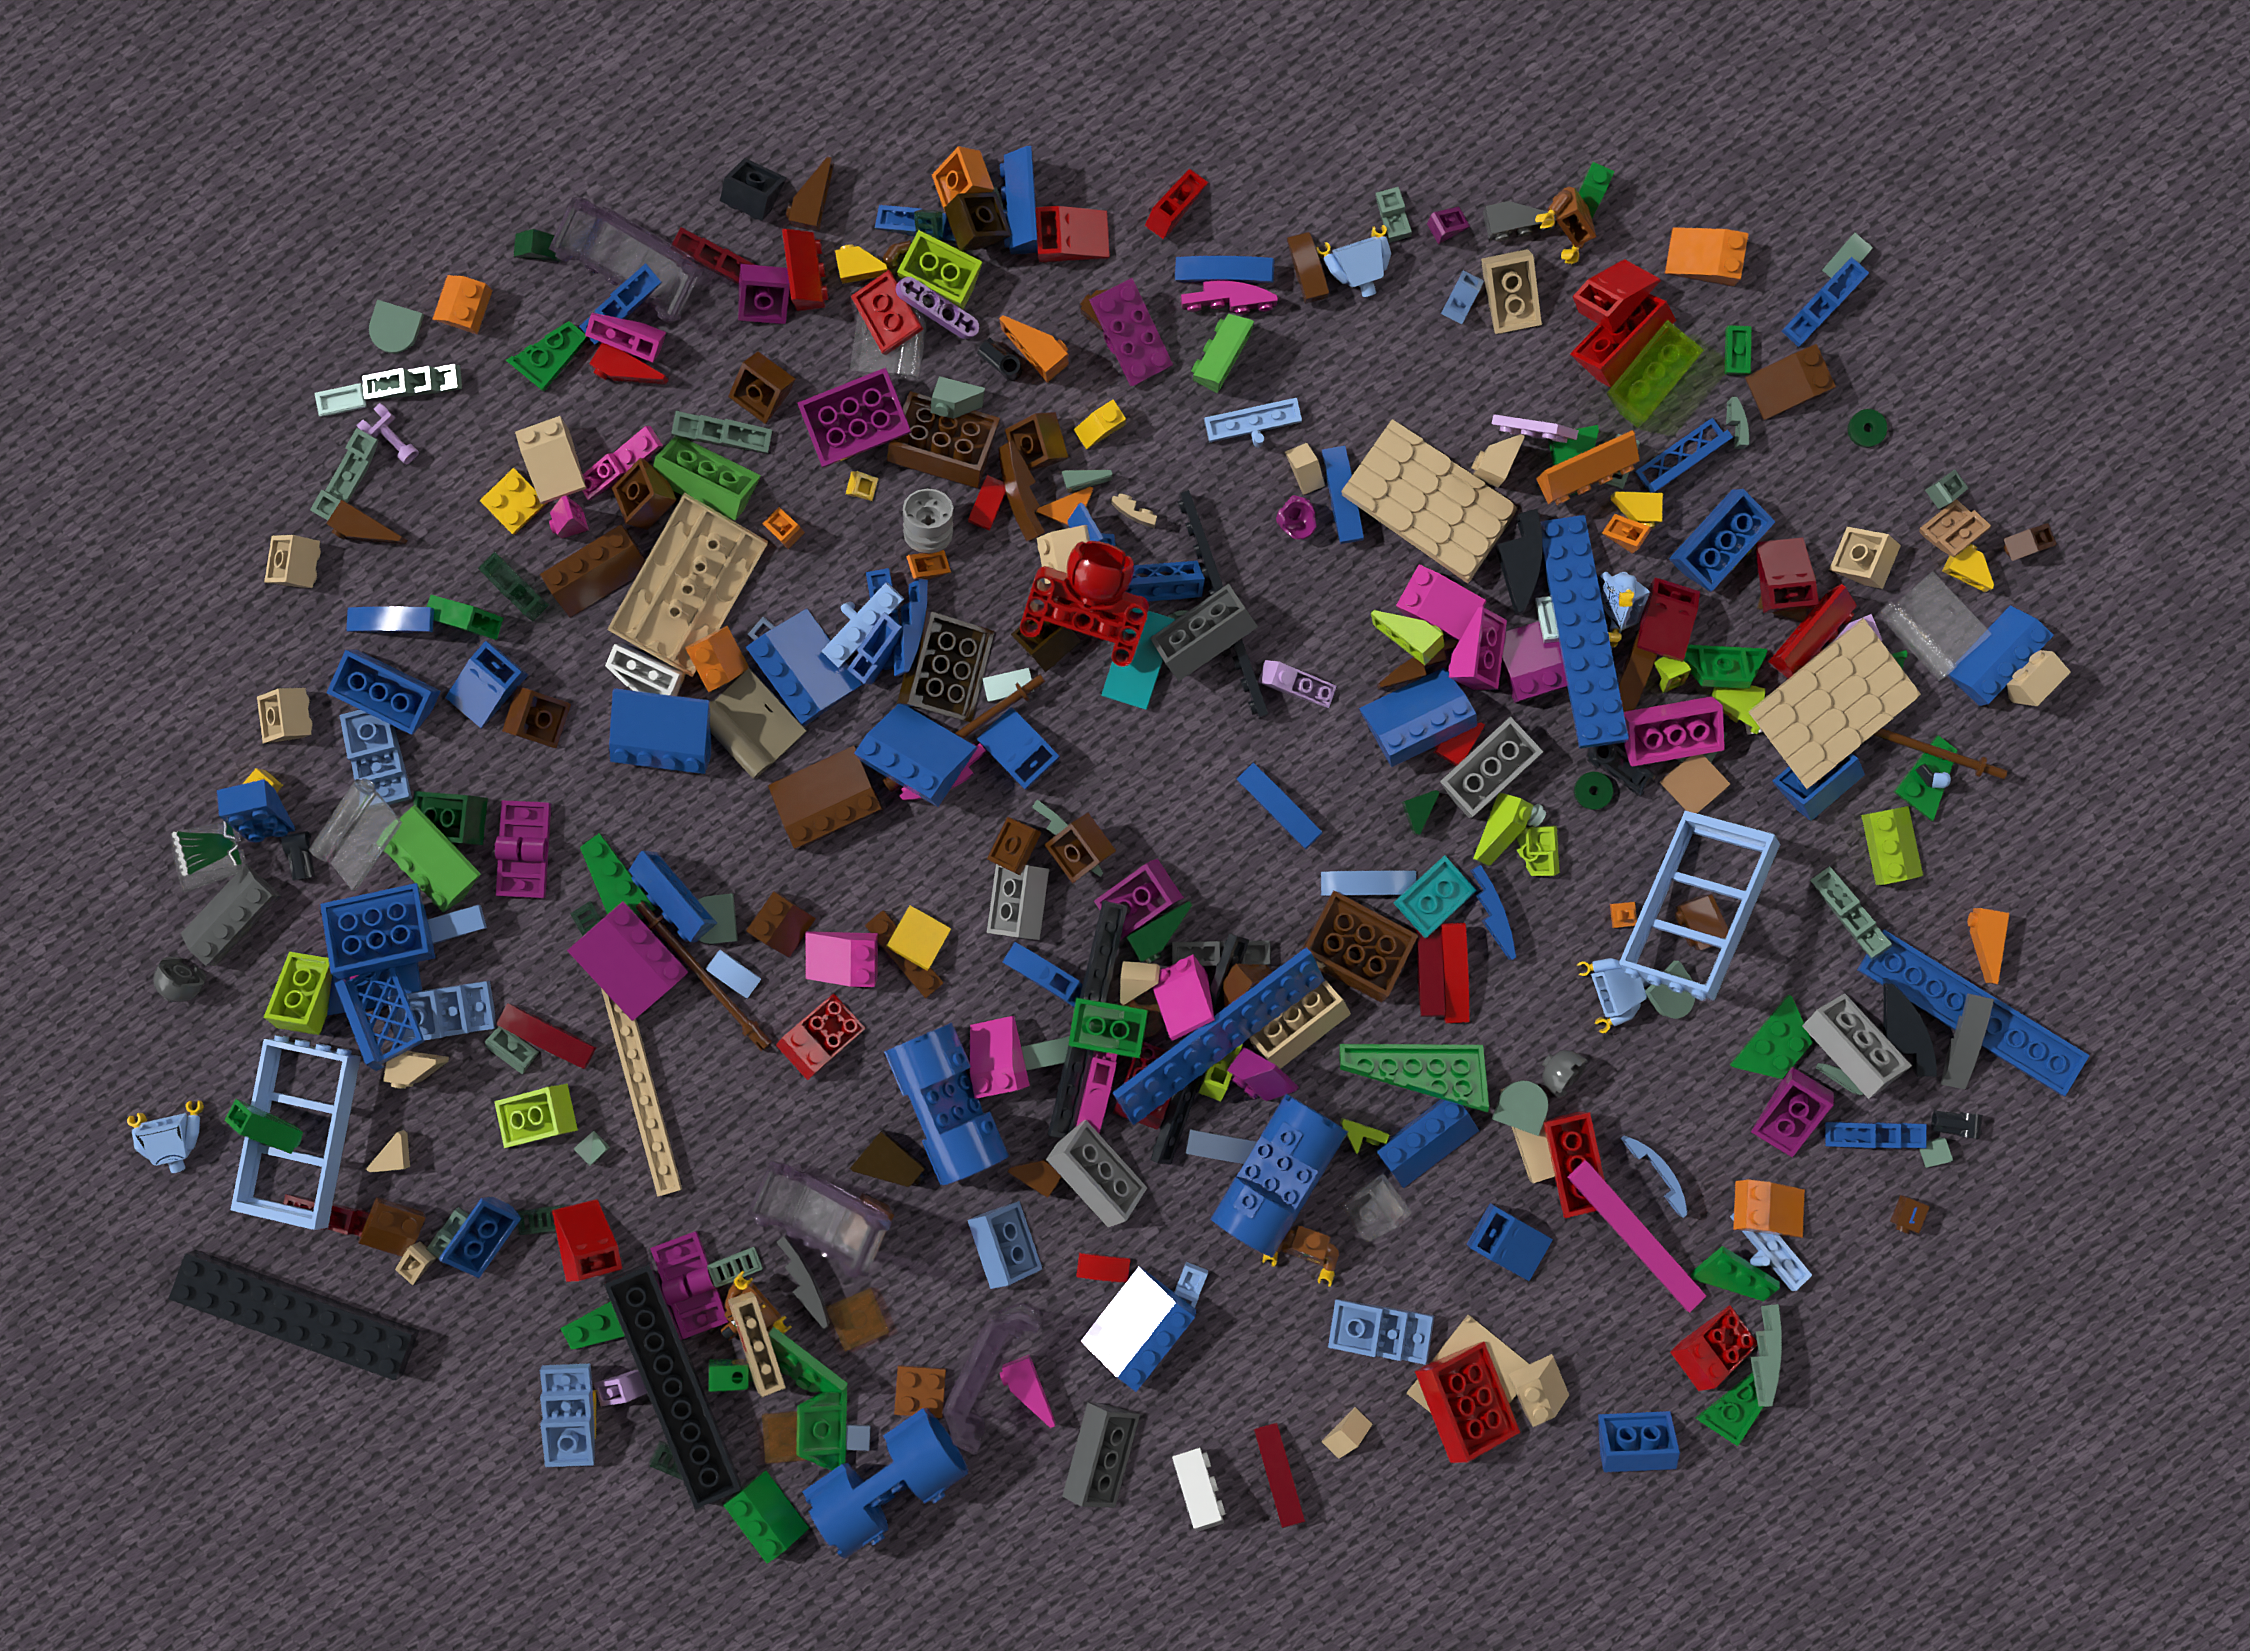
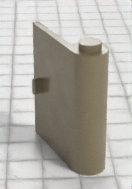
M750 668L715 701L710 702L711 734L753 779L759 777L807 732L805 727Z

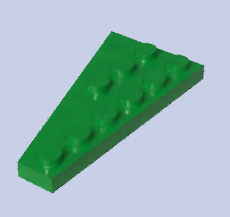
M1340 1044L1339 1046L1340 1070L1484 1112L1489 1110L1483 1045Z

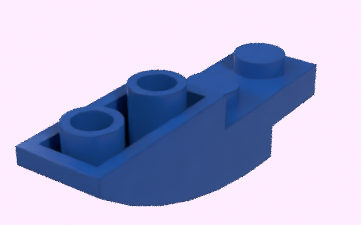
M1014 942L1002 963L1075 1008L1076 998H1080L1083 984L1052 963Z

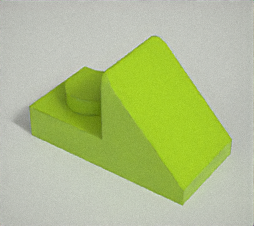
M1662 657L1654 662L1662 678L1659 683L1662 693L1685 684L1691 671L1689 665L1684 660L1681 662L1668 657Z
M1341 1118L1340 1123L1343 1129L1348 1131L1347 1137L1356 1154L1359 1152L1363 1136L1367 1137L1366 1142L1377 1146L1380 1145V1142L1387 1144L1388 1133Z

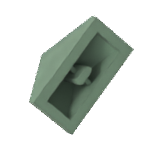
M1954 469L1925 491L1937 508L1940 509L1953 502L1968 487Z

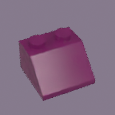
M741 264L738 293L739 321L786 324L790 289L787 268Z
M1243 1047L1227 1070L1234 1077L1232 1081L1241 1088H1246L1244 1092L1253 1099L1259 1097L1269 1101L1295 1092L1299 1088L1277 1065Z

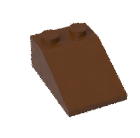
M1817 344L1791 354L1745 377L1763 420L1829 393L1836 387Z

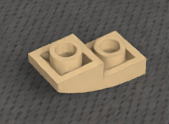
M1119 494L1118 497H1112V505L1123 515L1137 523L1155 528L1157 516L1153 515V511L1142 508L1139 511H1135L1136 501H1133L1131 496Z

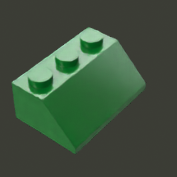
M767 1470L731 1496L723 1505L767 1564L788 1549L809 1529L808 1525Z

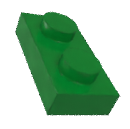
M1752 326L1726 327L1725 375H1749L1751 373Z

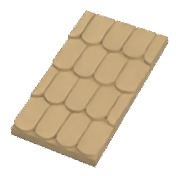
M1393 419L1341 491L1342 496L1466 583L1470 582L1517 511V506L1513 505L1510 500L1488 487L1485 482L1452 462L1449 457L1424 442L1421 437Z
M684 493L613 617L608 631L693 677L696 668L685 647L720 629L767 546L768 541Z
M1862 618L1753 707L1749 714L1805 788L1808 789L1921 694L1866 620Z

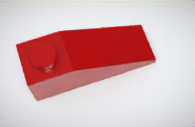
M1188 169L1152 208L1145 226L1164 239L1178 224L1208 182L1191 169Z
M603 342L589 363L595 369L593 373L603 380L609 377L614 381L667 384L669 381L665 375L623 350Z

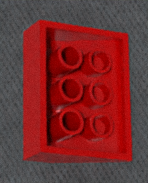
M1484 1341L1433 1361L1415 1371L1450 1463L1469 1462L1520 1433Z

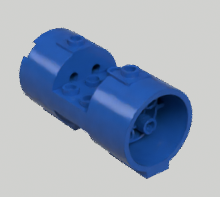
M952 1023L884 1052L902 1095L909 1096L926 1136L922 1143L940 1185H947L963 1179L1009 1157L991 1112L983 1113L979 1100L975 1099L971 1080L965 1071L971 1065Z
M1285 1094L1243 1167L1213 1213L1211 1220L1248 1246L1269 1257H1273L1348 1131L1292 1096Z
M922 1408L883 1435L893 1463L864 1482L859 1474L850 1467L849 1463H844L802 1491L806 1497V1502L812 1505L809 1513L817 1529L829 1546L833 1545L839 1549L837 1553L840 1557L846 1559L866 1544L871 1543L874 1546L885 1538L883 1534L889 1529L880 1505H884L895 1498V1492L905 1491L910 1487L924 1503L932 1501L935 1504L946 1496L944 1491L968 1474V1468L961 1452L944 1426L930 1412L929 1408Z

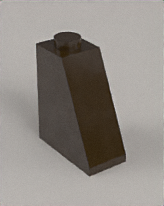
M884 1130L876 1136L849 1168L853 1172L905 1187H910L912 1183L918 1185L926 1176L923 1172L926 1166Z

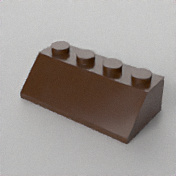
M621 524L542 572L540 576L553 597L571 618L635 579L646 559L627 528Z

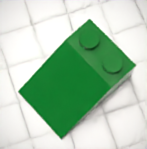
M1076 998L1068 1046L1141 1058L1149 1010Z

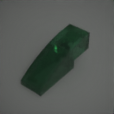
M495 551L478 567L493 585L531 621H534L549 606Z

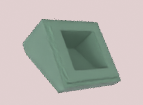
M1938 1137L1927 1141L1926 1148H1919L1926 1168L1953 1161L1945 1138Z

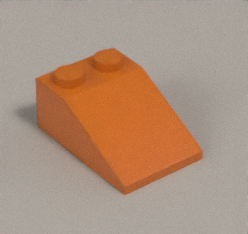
M1672 228L1665 274L1735 286L1740 281L1748 233L1728 229Z
M1004 315L999 318L1001 330L1046 382H1049L1069 365L1068 348L1060 339L1056 341L1053 336Z
M1756 1180L1736 1181L1733 1230L1803 1238L1805 1189Z

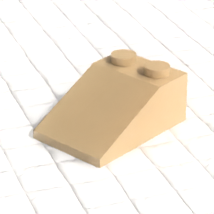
M1527 249L1482 258L1483 277L1495 334L1542 325L1533 254Z
M560 416L515 432L521 454L541 504L587 489L569 429Z

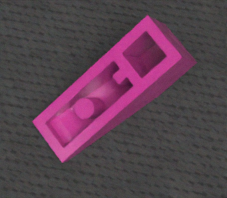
M597 313L591 314L585 333L587 337L650 362H654L659 355L666 332L644 323Z
M568 496L561 497L550 512L552 520H549V524L553 534H557L560 538H566L588 531L582 507Z
M1030 1354L1003 1364L1002 1372H1000L1003 1385H1008L1010 1391L1050 1428L1054 1427L1056 1422Z

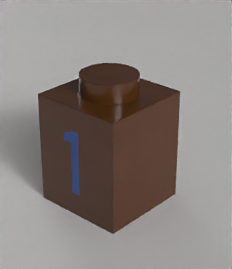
M1900 1195L1890 1222L1897 1224L1895 1229L1906 1234H1910L1911 1230L1920 1233L1930 1206Z

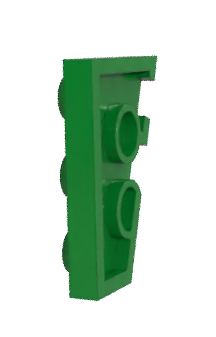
M568 321L545 335V338L539 342L524 348V351L514 357L511 356L506 361L544 392L589 337L585 336L580 329Z
M1936 736L1930 744L1954 753L1958 751L1940 736ZM1923 753L1894 790V793L1930 821H1934L1945 788L1928 787L1915 769L1925 763L1932 773L1946 772L1950 774L1953 762Z
M1724 1246L1720 1247L1691 1273V1279L1763 1302L1780 1289L1779 1281Z
M1753 1372L1695 1417L1698 1421L1737 1447L1764 1407L1758 1405Z

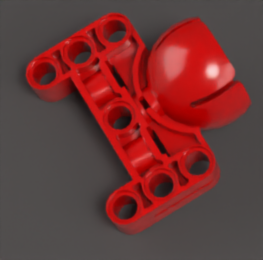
M1081 541L1073 547L1069 554L1066 566L1067 573L1048 566L1038 569L1020 623V630L1027 637H1036L1042 629L1043 622L1047 621L1113 642L1112 661L1121 667L1128 666L1133 660L1149 610V603L1146 598L1125 592L1133 579V560L1130 556H1126L1124 551L1110 544L1098 541H1088L1087 543ZM1046 578L1051 583L1045 584L1040 579ZM1039 599L1044 604H1036L1033 600ZM1139 608L1143 612L1135 613L1132 609ZM1080 614H1086V615H1088L1090 618H1089V619H1083V618H1081L1079 615H1080ZM1033 620L1037 625H1030L1027 621ZM1132 629L1135 633L1129 634L1125 630ZM1118 650H1126L1128 654H1121Z

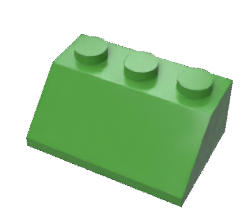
M1228 314L1225 320L1221 318L1214 330L1217 332L1213 340L1209 339L1203 349V352L1206 354L1202 361L1197 359L1191 370L1194 373L1193 380L1218 394L1252 333L1254 321Z

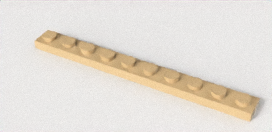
M601 988L657 1196L682 1190L637 1020L631 1021Z

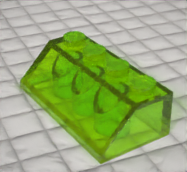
M1667 320L1606 394L1618 412L1635 427L1639 428L1704 349Z

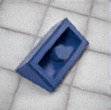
M1079 503L1068 519L1069 527L1087 525L1090 541L1104 543V538L1083 503Z

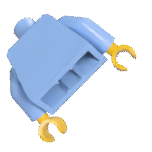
M1384 225L1381 227V234L1377 233L1375 227H1373L1371 238L1332 250L1333 254H1331L1330 244L1325 242V247L1328 249L1326 252H1321L1318 247L1316 248L1319 258L1323 259L1330 273L1342 284H1348L1351 287L1360 285L1363 297L1376 294L1373 281L1384 276V271L1387 269L1391 257L1389 243L1385 237L1387 228Z
M1613 958L1593 961V964L1586 962L1577 964V966L1584 964L1588 968L1586 973L1578 974L1580 976H1586L1590 971L1595 972L1591 976L1605 1017H1610L1609 1019L1604 1017L1596 1019L1595 1024L1600 1022L1606 1023V1027L1599 1030L1600 1033H1606L1611 1025L1617 1026L1633 1019L1641 1007L1640 1002L1644 1001L1647 997L1644 988L1651 985L1644 978L1633 979L1630 978L1631 975H1625V971L1619 965L1620 960Z

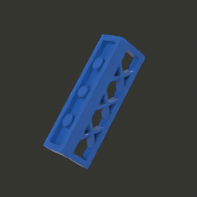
M1711 418L1636 470L1635 473L1648 492L1655 493L1728 442L1733 436L1728 429L1722 432L1715 420ZM1711 425L1718 436L1712 441L1702 440L1703 430ZM1699 433L1698 439L1692 438ZM1686 441L1698 442L1696 452L1693 454L1682 453L1684 443ZM1680 446L1679 452H1675L1674 450ZM1668 454L1678 456L1677 465L1673 468L1663 466L1664 458ZM1659 460H1661V461H1660V466H1659V465H1654L1656 462H1658ZM1649 467L1659 469L1658 478L1651 483L1642 473ZM1662 470H1667V472L1662 475Z
M1198 561L1134 565L1133 579L1125 592L1142 596L1147 601L1202 597L1205 579ZM1183 570H1194V573L1187 574ZM1160 572H1169L1171 575L1165 576L1160 574ZM1144 573L1148 577H1140L1137 574Z

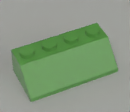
M676 436L655 457L653 468L670 483L673 491L682 496L686 493L734 521L744 511L761 475L694 442Z
M416 805L411 807L390 826L378 842L383 851L418 884L419 888L442 912L462 901L481 875Z

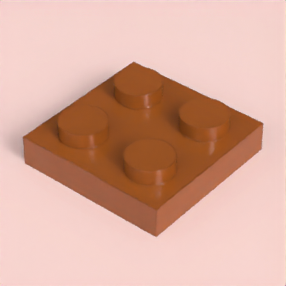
M898 1365L894 1415L912 1416L922 1408H929L936 1418H942L946 1368Z

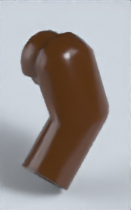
M910 240L893 244L883 255V262L886 264L887 269L897 267L896 260L900 255L907 253L911 246Z

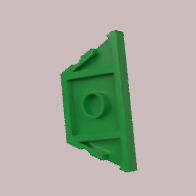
M1688 645L1684 661L1689 665L1690 673L1701 686L1749 689L1766 657L1767 649Z
M1787 995L1730 1063L1731 1067L1779 1079L1784 1078L1812 1044L1808 1032L1802 1027L1804 1022L1791 995Z
M775 1327L771 1329L768 1336L782 1374L789 1375L800 1388L810 1392H842L848 1384L778 1329Z
M847 1386L842 1392H820L797 1406L796 1455L831 1471L844 1464L846 1458Z

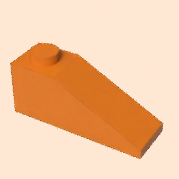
M1973 908V912H1970L1967 923L1970 926L1971 938L1986 983L1998 984L2009 913Z

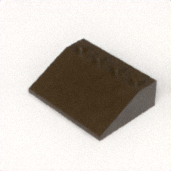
M926 611L919 647L909 672L904 674L897 703L950 718L972 722L995 631L932 611Z

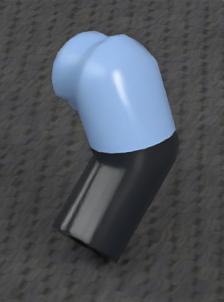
M1925 763L1915 769L1924 783L1930 788H1945L1950 785L1951 777L1946 772L1932 773Z

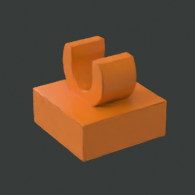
M1635 902L1610 904L1612 928L1636 925Z

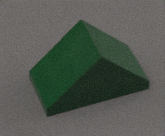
M536 229L516 233L514 257L561 261L563 237Z
M1434 790L1401 802L1414 835L1419 836L1440 793L1439 791Z

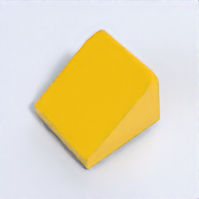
M852 471L846 494L872 501L878 478L859 471Z

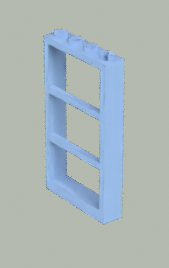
M1685 811L1619 962V965L1625 971L1624 974L1631 975L1630 978L1633 979L1644 978L1648 983L1655 986L1667 985L1669 989L1677 993L1689 992L1699 1000H1705L1706 998L1715 1000L1779 849L1780 843L1776 836L1771 833ZM1692 834L1762 852L1746 891L1676 872ZM1672 881L1742 900L1726 939L1656 919ZM1652 928L1722 948L1706 986L1637 964Z
M275 1035L274 1039H264L251 1105L270 1113L272 1101L332 1113L325 1155L322 1158L295 1151L289 1154L245 1137L231 1210L313 1230L328 1228L361 1056L352 1055V1051L349 1049L337 1048V1051H333L329 1045L316 1044V1047L310 1046V1041L296 1039L295 1042H290V1037ZM282 1048L342 1061L334 1105L274 1092ZM262 1153L322 1167L314 1211L253 1197Z

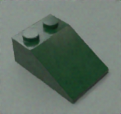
M415 791L413 806L416 805L450 842L483 845L488 798Z
M1190 901L1127 936L1141 962L1146 960L1147 963H1150L1160 957L1158 952L1163 950L1191 908L1192 904Z

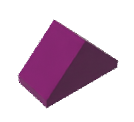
M1459 206L1434 212L1430 215L1427 222L1438 244L1470 227Z

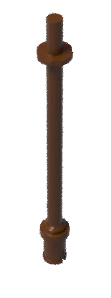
M1039 674L1022 687L1017 682L1015 684L1017 688L1015 692L954 734L964 739L1021 698L1028 702L1030 699L1027 694L1046 681ZM888 777L883 779L891 792L900 786Z
M1883 728L1873 734L1879 738L1974 769L1975 776L1978 777L1982 773L2005 779L2007 775V770L1987 764L1986 757H1982L1978 761Z
M643 901L640 902L636 909L650 923L647 928L649 930L655 929L739 1022L742 1026V1034L744 1036L747 1035L761 1052L772 1040L758 1027L759 1023L749 1020L666 928L662 923L664 920L663 915L657 918Z

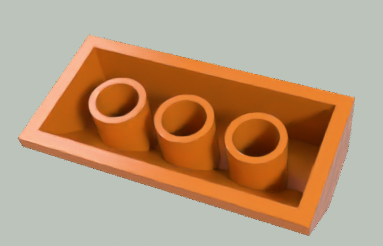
M1633 430L1545 470L1537 478V482L1548 505L1556 502V505L1562 504L1570 499L1568 495L1575 492L1581 495L1591 490L1590 485L1597 482L1603 485L1613 480L1612 475L1618 472L1621 475H1625L1635 469L1634 465L1640 461Z

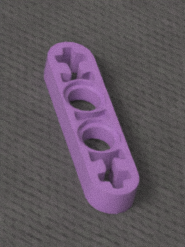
M905 277L897 283L896 293L900 299L960 338L970 339L978 333L979 323L973 316L915 278ZM907 284L910 285V289H909V290H910L911 292H909V293H906V292H905V290H906L905 285H907ZM923 296H929L932 299V308H928L923 304ZM943 309H949L952 312L953 318L951 321L943 317ZM966 323L970 324V325H969V329H970L969 332H966V331H965L966 327H965L964 324H966Z

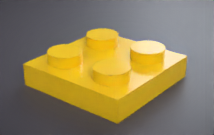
M515 468L507 473L479 500L513 535L547 504L540 503L536 490Z

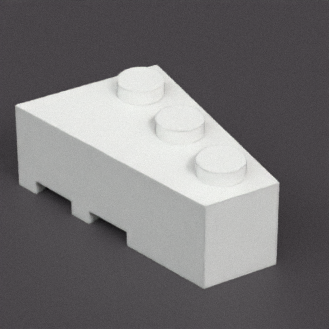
M623 643L614 644L605 665L627 687L629 686L633 691L677 696L686 676L684 672Z
M1198 1448L1173 1456L1172 1458L1194 1530L1198 1532L1223 1524L1222 1515H1225L1222 1501H1217L1215 1491H1218L1214 1476L1210 1477L1207 1470L1208 1467H1211L1207 1452L1202 1454L1201 1449Z

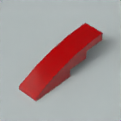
M1441 924L1445 1023L1469 1022L1466 924Z

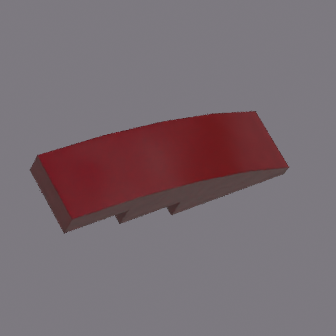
M680 227L669 248L738 285L741 264L754 265L730 250L723 249L704 237L700 238L683 227Z
M1441 925L1427 938H1424L1416 929V934L1418 935L1416 950L1420 1017H1444L1445 997Z
M507 1003L496 1024L582 1069H586L596 1050V1047L566 1030L554 1026L536 1015H531L510 1003Z
M285 1194L283 1204L314 1211L316 1200ZM332 1204L328 1228L324 1229L346 1235L361 1236L370 1212Z
M1277 1423L1254 1429L1282 1529L1305 1522Z

